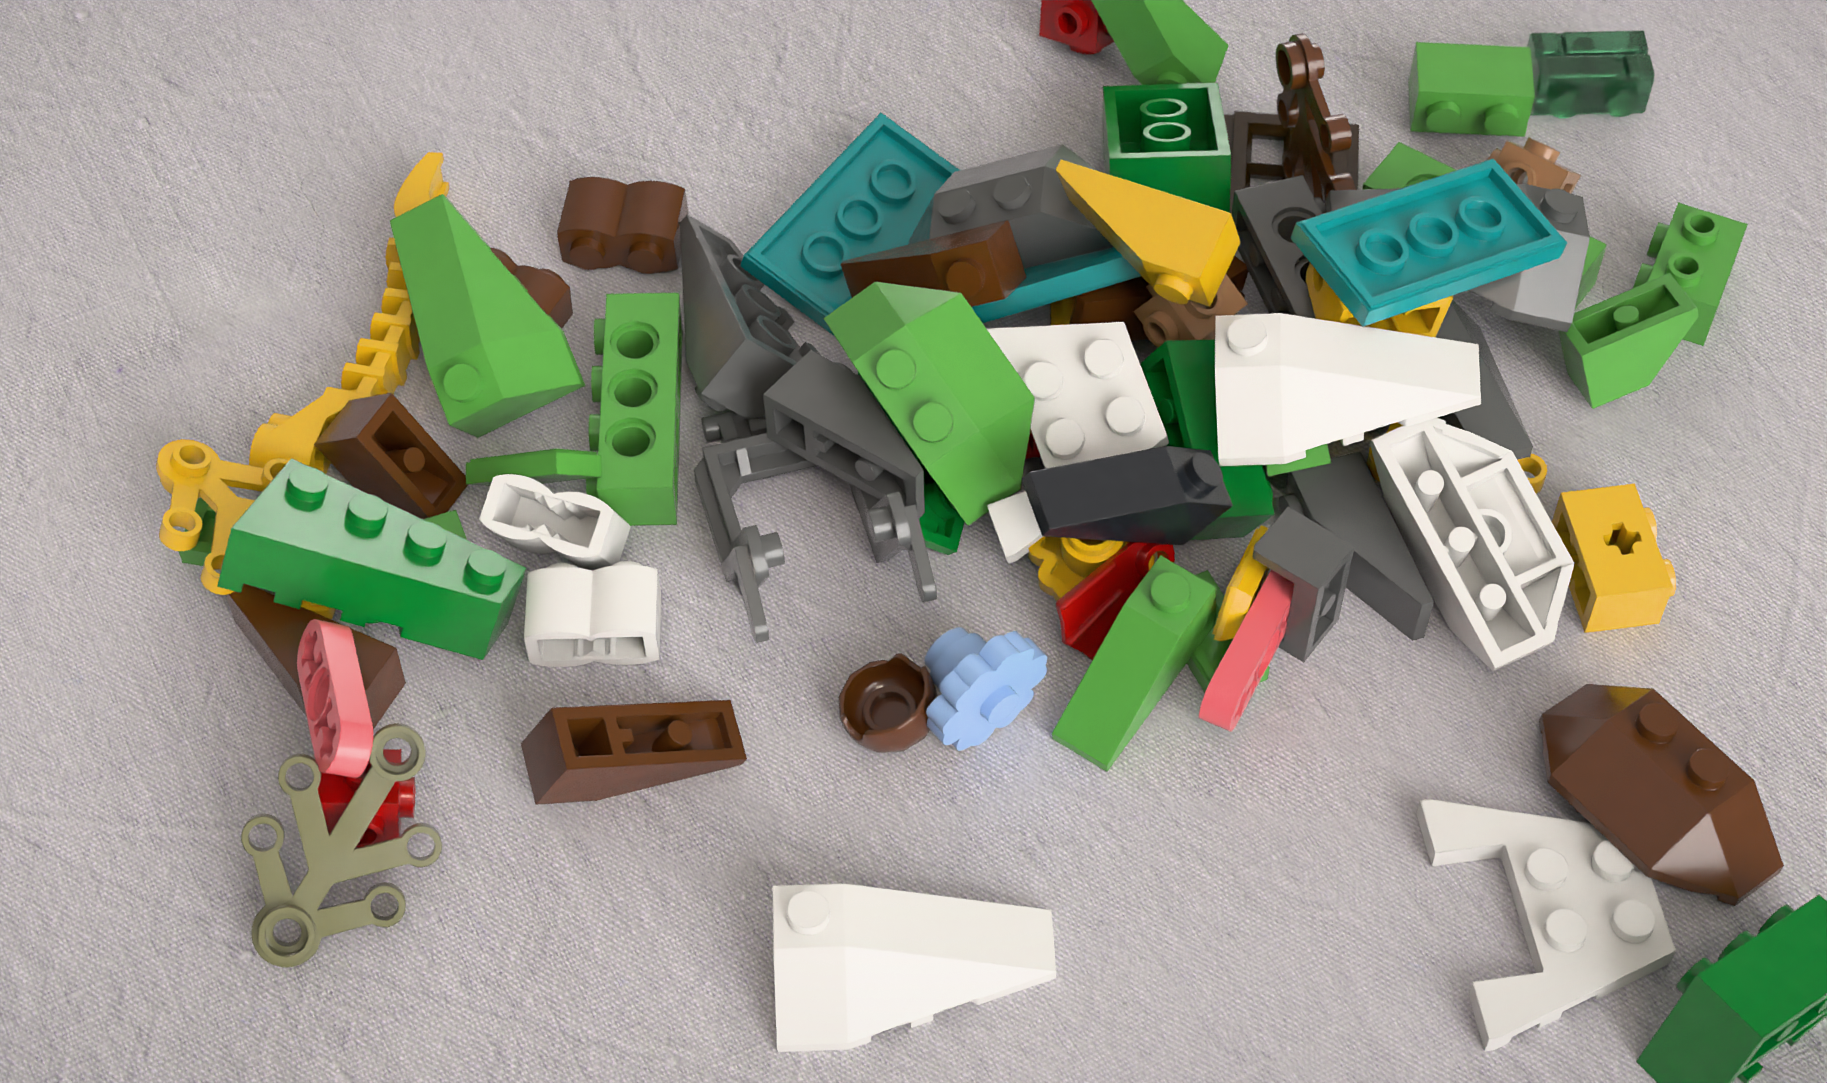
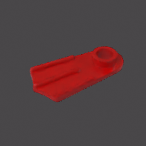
M1129 542L1056 602V608L1061 625L1062 643L1080 651L1093 661L1123 605L1149 572V561L1152 555L1157 552L1158 558L1163 556L1175 563L1173 545Z

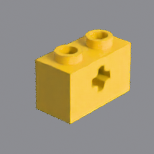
M1635 483L1561 492L1552 524L1574 561L1569 589L1584 633L1659 624L1669 597L1675 594L1676 577L1671 561L1667 558L1662 559L1656 542L1657 527L1654 514L1649 507H1643Z

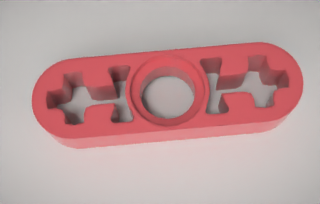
M1273 570L1270 571L1207 687L1200 706L1199 719L1230 732L1235 728L1285 635L1295 583Z
M313 619L308 623L301 637L297 655V670L315 761L320 772L357 778L365 770L371 755L373 725L353 634L349 626Z

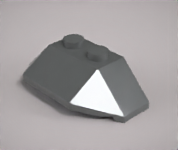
M1063 144L954 172L934 194L909 239V244L1009 220L1024 269L1114 247L1075 207L1066 195L1056 172L1061 159L1096 171L1098 170Z

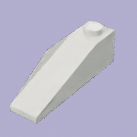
M1283 313L1216 316L1215 387L1219 466L1286 464L1306 458L1305 450L1337 440H1341L1343 446L1364 440V432L1397 422L1408 427L1480 405L1479 344Z
M844 883L773 886V952L777 1052L848 1050L871 1042V1035L906 1023H909L912 1028L933 1021V1014L970 1001L979 1005L1056 978L1052 910Z

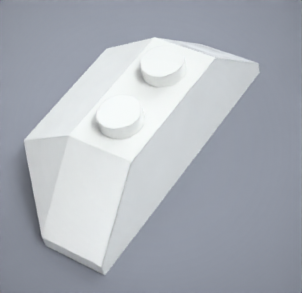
M1438 417L1408 427L1401 426L1372 439L1370 446L1388 509L1449 629L1492 671L1552 644L1572 575L1574 561L1514 453L1476 434L1447 425L1445 420Z

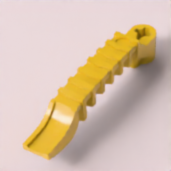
M428 152L415 165L403 182L394 200L393 209L395 217L441 194L447 197L450 188L449 182H443L441 166L444 161L443 153ZM389 237L385 259L388 274L387 288H385L382 297V313L374 312L370 326V339L360 338L356 349V364L345 363L341 376V389L326 387L322 396L293 416L273 413L268 423H262L254 435L250 449L249 466L264 468L265 464L272 459L282 458L290 460L292 458L307 466L319 469L326 474L331 462L314 444L348 401L387 393L394 394L398 385H405L407 380L406 369L411 359L417 360L420 353V338L394 237Z

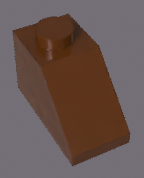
M392 393L349 400L314 444L354 488L377 496L384 502L421 519L448 512L468 486L466 485V475Z

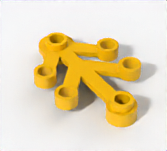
M189 439L175 440L161 448L156 461V470L160 477V482L164 489L171 494L169 510L164 513L159 539L166 547L175 551H188L194 548L198 543L202 529V519L195 512L197 498L201 497L216 512L211 553L205 559L200 576L201 582L212 593L219 595L231 594L235 591L217 587L220 574L215 570H221L231 528L255 500L237 497L229 487L263 492L289 460L282 458L272 459L265 464L264 468L220 460L216 452L204 443ZM175 526L183 527V528L187 529L188 531H187V532L178 531V530L174 529L173 527H175ZM304 600L301 604V607L331 620L336 609Z

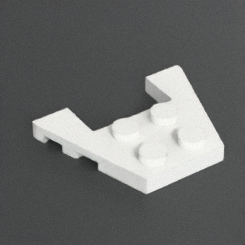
M1124 322L987 329L1035 397L1031 431L1045 469L1162 447L1169 443ZM1026 491L987 505L1008 564L1022 558L1029 552L1028 548L1043 537Z
M1433 799L1420 800L1416 815L1431 867L1500 858L1502 860L1536 972L1533 974L1472 982L1468 996L1484 1051L1496 1050L1508 1044L1512 1036L1535 1025L1539 1029L1559 1019L1563 1011L1591 997L1597 1000L1670 964L1676 949L1652 878L1646 877L1591 823Z

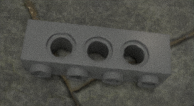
M1303 175L1236 190L1234 192L1231 215L1241 241L1238 251L1269 314L1283 313L1315 318L1306 283V272L1310 262L1291 240V235L1297 222L1327 213V210L1320 197L1314 198Z

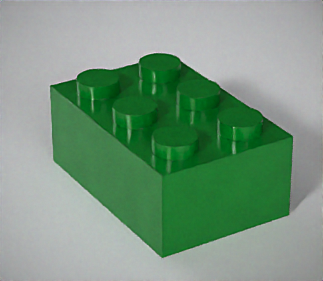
M1186 83L1103 86V156L1105 173L1230 213L1231 151L1219 84Z

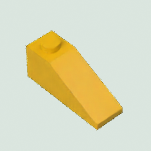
M1062 159L1060 160L1056 172L1068 199L1153 287L1157 294L1177 304H1187L1191 300L1209 307L1211 306L1241 243L1231 213Z

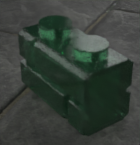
M1644 30L1531 33L1529 35L1527 47H1531L1535 93L1531 116L1553 115L1554 117L1564 119L1575 115L1610 114L1614 117H1625L1633 113L1645 112L1654 83L1655 72L1651 56L1648 55V45Z

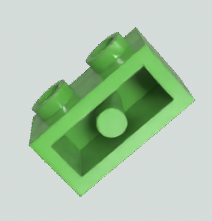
M1416 42L1408 80L1410 131L1525 137L1535 98L1531 47Z
M1678 203L1670 225L1658 222L1646 255L1655 258L1656 261L1654 266L1642 263L1633 288L1670 273L1698 309L1699 317L1682 340L1704 346L1748 224Z

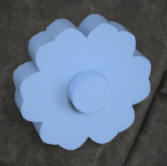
M962 627L947 631L932 644L925 656V665L930 669L931 678L942 693L926 710L928 717L927 727L944 745L952 744L958 751L967 749L970 746L980 745L988 739L995 728H1003L1009 725L1020 711L1031 702L1034 696L1032 688L1047 673V667L1045 666L1047 663L1046 654L1030 638H1023L1017 631L1009 632L1004 636H995L988 642L977 633L969 634Z

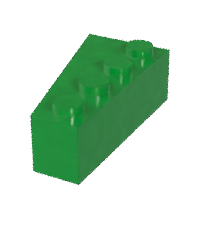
M291 458L231 528L217 587L241 593L244 584L276 592L273 601L275 603L300 609L303 600L342 611L340 621L365 627L366 623L383 622L398 626L401 638L484 660L509 623L526 567L501 556L493 550L483 548L455 535L435 523L425 521L384 502L377 496L367 494L326 475L319 469L307 466Z

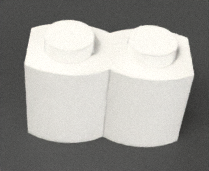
M515 474L493 477L479 519L487 528L520 550L537 554L557 552L574 565L588 570H596L619 562L631 527L606 503L594 496L570 491L554 494L542 483L532 478Z
M621 561L611 566L591 571L568 563H556L547 568L528 573L524 642L529 663L547 667L579 666L593 661L612 665H637L660 659L661 588L656 568L643 566L632 561Z

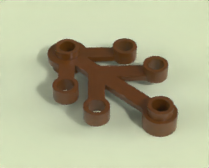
M1304 33L1291 35L1289 42L1278 44L1275 56L1278 77L1284 88L1283 92L1277 96L1279 120L1284 128L1295 127L1288 149L1283 151L1282 166L1286 179L1303 175L1314 198L1320 197L1323 201L1322 186L1325 200L1330 191L1356 190L1353 178L1348 172L1336 174L1329 156L1330 153L1350 149L1352 143L1351 128L1344 114L1331 116L1318 82V79L1323 78L1325 72L1324 58L1320 46L1317 43H1311Z

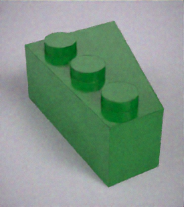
M1215 339L1167 340L1140 363L1168 437L1169 443L1166 446L1211 450L1215 461L1219 465L1215 387ZM1263 465L1219 466L1223 474V482L1233 506L1191 540L1245 537L1275 515L1272 506V488L1265 477Z
M1819 894L1796 910L1785 904L1767 919L1760 928L1758 935L1754 937L1746 930L1733 939L1721 952L1718 961L1714 964L1707 957L1695 963L1676 985V988L1683 995L1636 1062L1657 1083H1733L1736 1077L1743 1083H1748L1762 1071L1763 1066L1758 1062L1760 1059L1785 1042L1792 1047L1827 1017V901Z

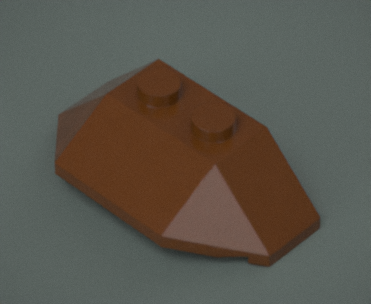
M1586 684L1542 713L1539 719L1540 734L1543 736V756L1547 782L1646 877L1691 892L1716 895L1718 901L1736 906L1782 870L1784 864L1754 779L1655 689Z

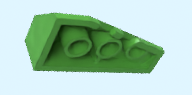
M441 194L390 220L427 369L449 426L479 438L585 386L564 331L529 295L526 287L516 276L509 272L490 250V246L446 196Z

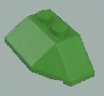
M874 282L823 318L855 368L924 467L968 526L989 512L987 505L1013 496L1021 490V479L1024 473L1035 397L962 293Z

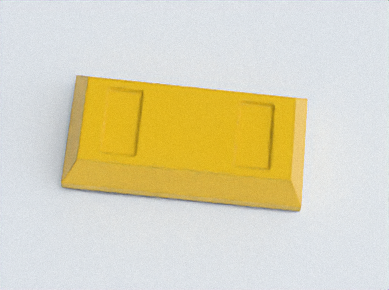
M1261 525L1259 529L1256 528L1227 586L1212 632L1215 635L1214 640L1220 642L1234 638L1268 576L1270 568L1253 558L1255 544L1268 530L1265 526Z

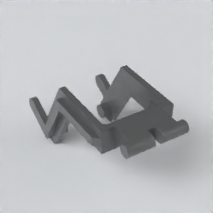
M733 411L701 418L706 441L720 439L721 444L702 448L703 458L694 469V477L726 582L737 580L743 596L755 643L769 640V632L758 588L769 578L768 568L785 564L784 552L778 532L760 536L757 525L745 527L741 530L731 498L743 483L818 465L767 438L766 418L760 420L758 417L747 419ZM849 483L876 562L889 561L900 551L907 550L921 601L924 603L936 600V585L916 505L904 507L899 491L885 494L879 500Z

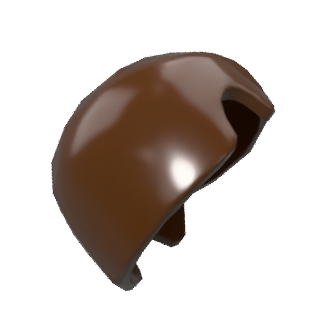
M898 653L889 660L869 662L850 674L838 699L840 720L851 738L866 749L877 753L902 752L926 738L930 731L927 727L928 717L926 710L938 697L936 687L927 667H920L904 654Z

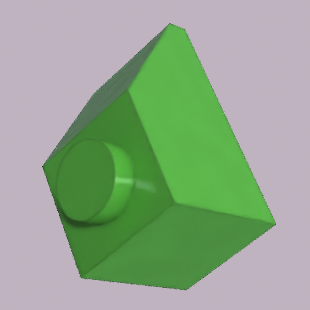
M1668 273L1574 313L1573 321L1568 331L1558 330L1567 374L1591 408L1594 409L1649 386L1699 317L1696 305L1674 277Z

